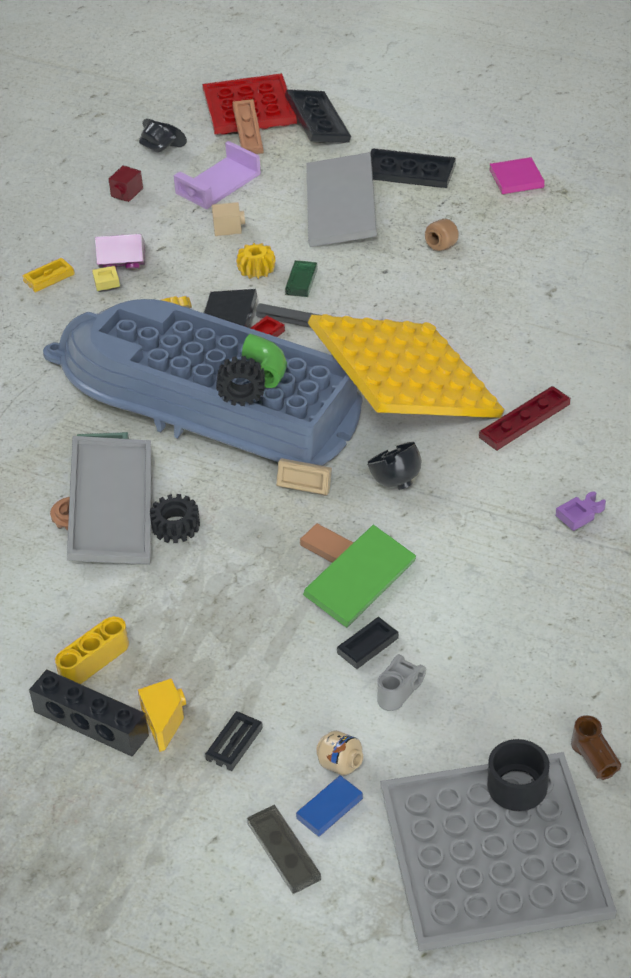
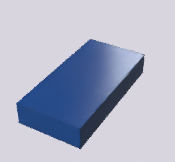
M339 775L296 812V819L320 837L363 799V792Z

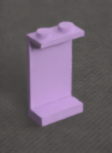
M227 141L225 143L227 157L195 178L180 171L174 175L175 193L208 209L261 174L260 156Z

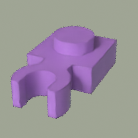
M592 491L586 495L583 501L575 497L557 507L555 516L571 530L575 531L594 520L595 513L603 512L606 500L603 499L595 502L597 493Z

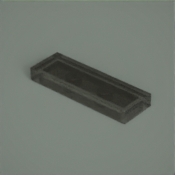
M275 804L247 817L248 826L292 894L321 881V873Z

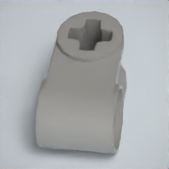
M396 655L390 665L378 677L377 703L379 707L387 711L398 710L402 707L414 690H417L426 674V667L421 664L416 666L406 661L404 656Z

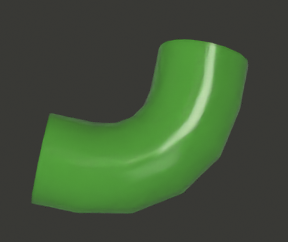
M249 334L243 344L242 356H246L248 360L253 358L256 363L259 362L261 369L264 368L265 387L274 388L283 379L287 368L285 354L274 342L254 334Z

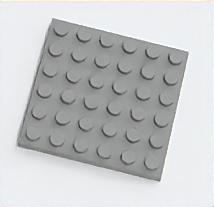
M564 752L547 754L550 767L546 797L538 806L526 811L508 810L494 802L487 788L488 764L380 781L382 797L419 951L616 919L617 911ZM511 771L501 777L513 784H527L535 781L529 774L522 771Z

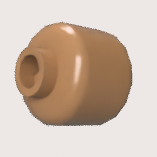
M445 218L431 223L425 230L426 243L435 251H442L452 247L459 237L457 226L454 222Z

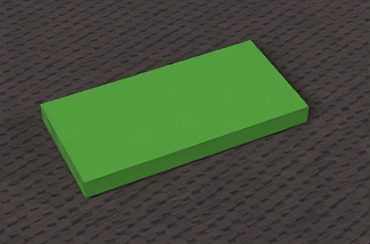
M373 524L304 589L303 595L347 628L415 562L416 555Z

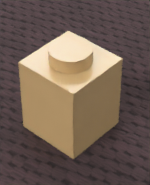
M238 202L212 205L215 236L242 234L241 225L245 224L244 211L239 210Z

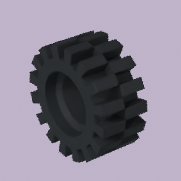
M237 356L232 357V362L226 359L224 365L221 363L217 373L216 389L220 398L224 396L223 401L227 403L231 400V405L236 406L237 402H240V406H245V402L252 405L254 404V399L256 401L260 400V395L263 396L265 371L264 368L261 369L259 362L255 364V359L253 358L246 361V356H241V360H238ZM235 378H245L249 380L250 383L240 385L232 382L231 380Z
M172 494L167 495L168 499L165 500L164 497L159 498V503L156 501L153 503V508H150V520L153 534L157 535L159 540L164 537V542L169 543L170 539H173V543H178V539H182V542L187 541V536L193 538L195 536L194 532L198 533L200 526L198 505H196L193 499L190 500L189 496L185 495L182 499L181 494H177L176 498H172ZM171 517H183L179 520H167Z

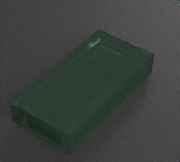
M294 261L285 287V295L309 296L318 269L316 262Z

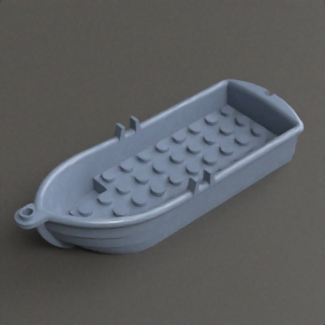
M136 299L119 303L97 314L85 312L69 322L61 335L60 343H50L43 349L44 358L55 364H61L65 376L81 392L110 406L153 418L158 432H162L166 427V423L174 425V437L177 439L185 429L276 462L283 458L315 465H324L338 455L346 446V441L351 439L356 430L361 414L362 396L357 392V386L333 355L167 301ZM249 334H254L274 342L284 352L287 361L285 374L279 384L274 388L265 387L263 396L260 395L259 401L254 399V404L252 405L245 402V406H240V402H237L236 406L231 405V400L227 403L223 401L224 396L220 398L216 389L217 373L221 363L224 365L226 359L232 362V357L234 356L241 360L243 344ZM235 378L231 380L232 382L240 385L250 383V381L245 378Z

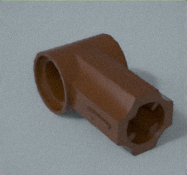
M590 715L577 718L574 724L571 739L572 749L584 757L597 779L606 780L611 778L621 769V763L601 733V722Z

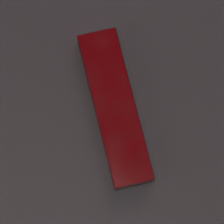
M551 386L480 430L479 438L497 451L569 406L571 398L554 386Z

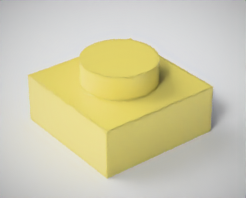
M115 266L92 270L97 291L120 287Z

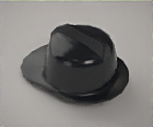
M148 118L142 122L144 129L141 133L139 144L155 152H161L168 146L183 147L187 143L185 134L173 125Z

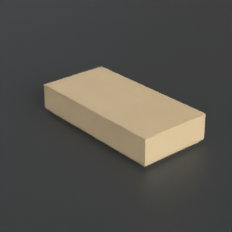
M281 458L278 462L276 486L328 495L332 468Z

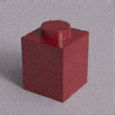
M122 165L108 178L110 194L113 198L130 202L143 190L141 170Z

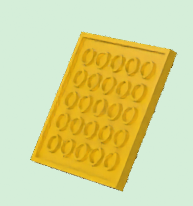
M328 314L310 316L309 326L376 412L501 418L505 409L500 405L497 398L488 391L485 384L476 377L472 369L464 363L460 355L452 349L448 341L440 335L433 324L428 322L423 324L410 321L397 322L389 319L373 320L368 317L363 319L350 316L334 317Z

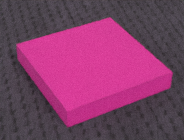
M532 157L490 163L489 170L502 194L544 188L545 181Z

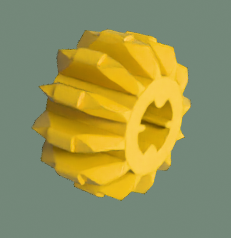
M254 242L253 245L246 244L244 248L239 249L236 259L241 275H248L249 279L252 277L259 279L260 276L268 277V273L274 271L276 262L274 251L271 250L270 246H264L263 243L258 245Z

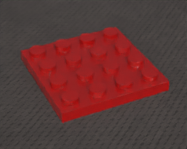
M282 73L202 84L203 94L215 135L238 132L232 103L235 101L253 99L259 129L289 126L290 124L297 123V116L285 97L286 90L288 89Z

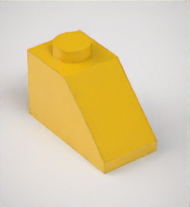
M172 678L138 689L140 708L142 712L146 713L147 724L159 752L166 750L184 719L182 706L186 705V699L182 689H176Z

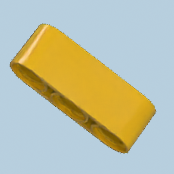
M116 616L108 617L61 650L55 657L57 673L82 684L124 653L129 646L125 621Z

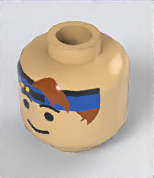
M335 730L324 735L318 742L316 752L319 763L323 768L341 775H348L358 768L363 761L362 745L356 737Z

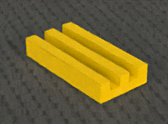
M61 257L22 275L23 282L25 284L28 283V287L32 288L34 292H38L75 274L74 268Z

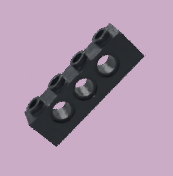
M46 669L29 689L35 713L131 757L134 756L149 737L146 713Z

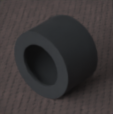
M511 739L498 744L490 753L488 760L487 788L494 802L512 811H526L538 806L546 797L550 763L545 751L537 744L524 739ZM511 771H522L529 774L535 781L527 784H513L501 777Z

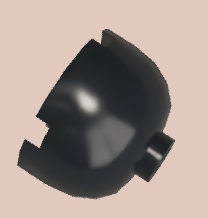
M414 441L397 445V449L390 452L385 450L368 461L369 470L379 484L388 488L397 486L398 490L405 489L413 484L412 479L418 475L422 463L420 452Z

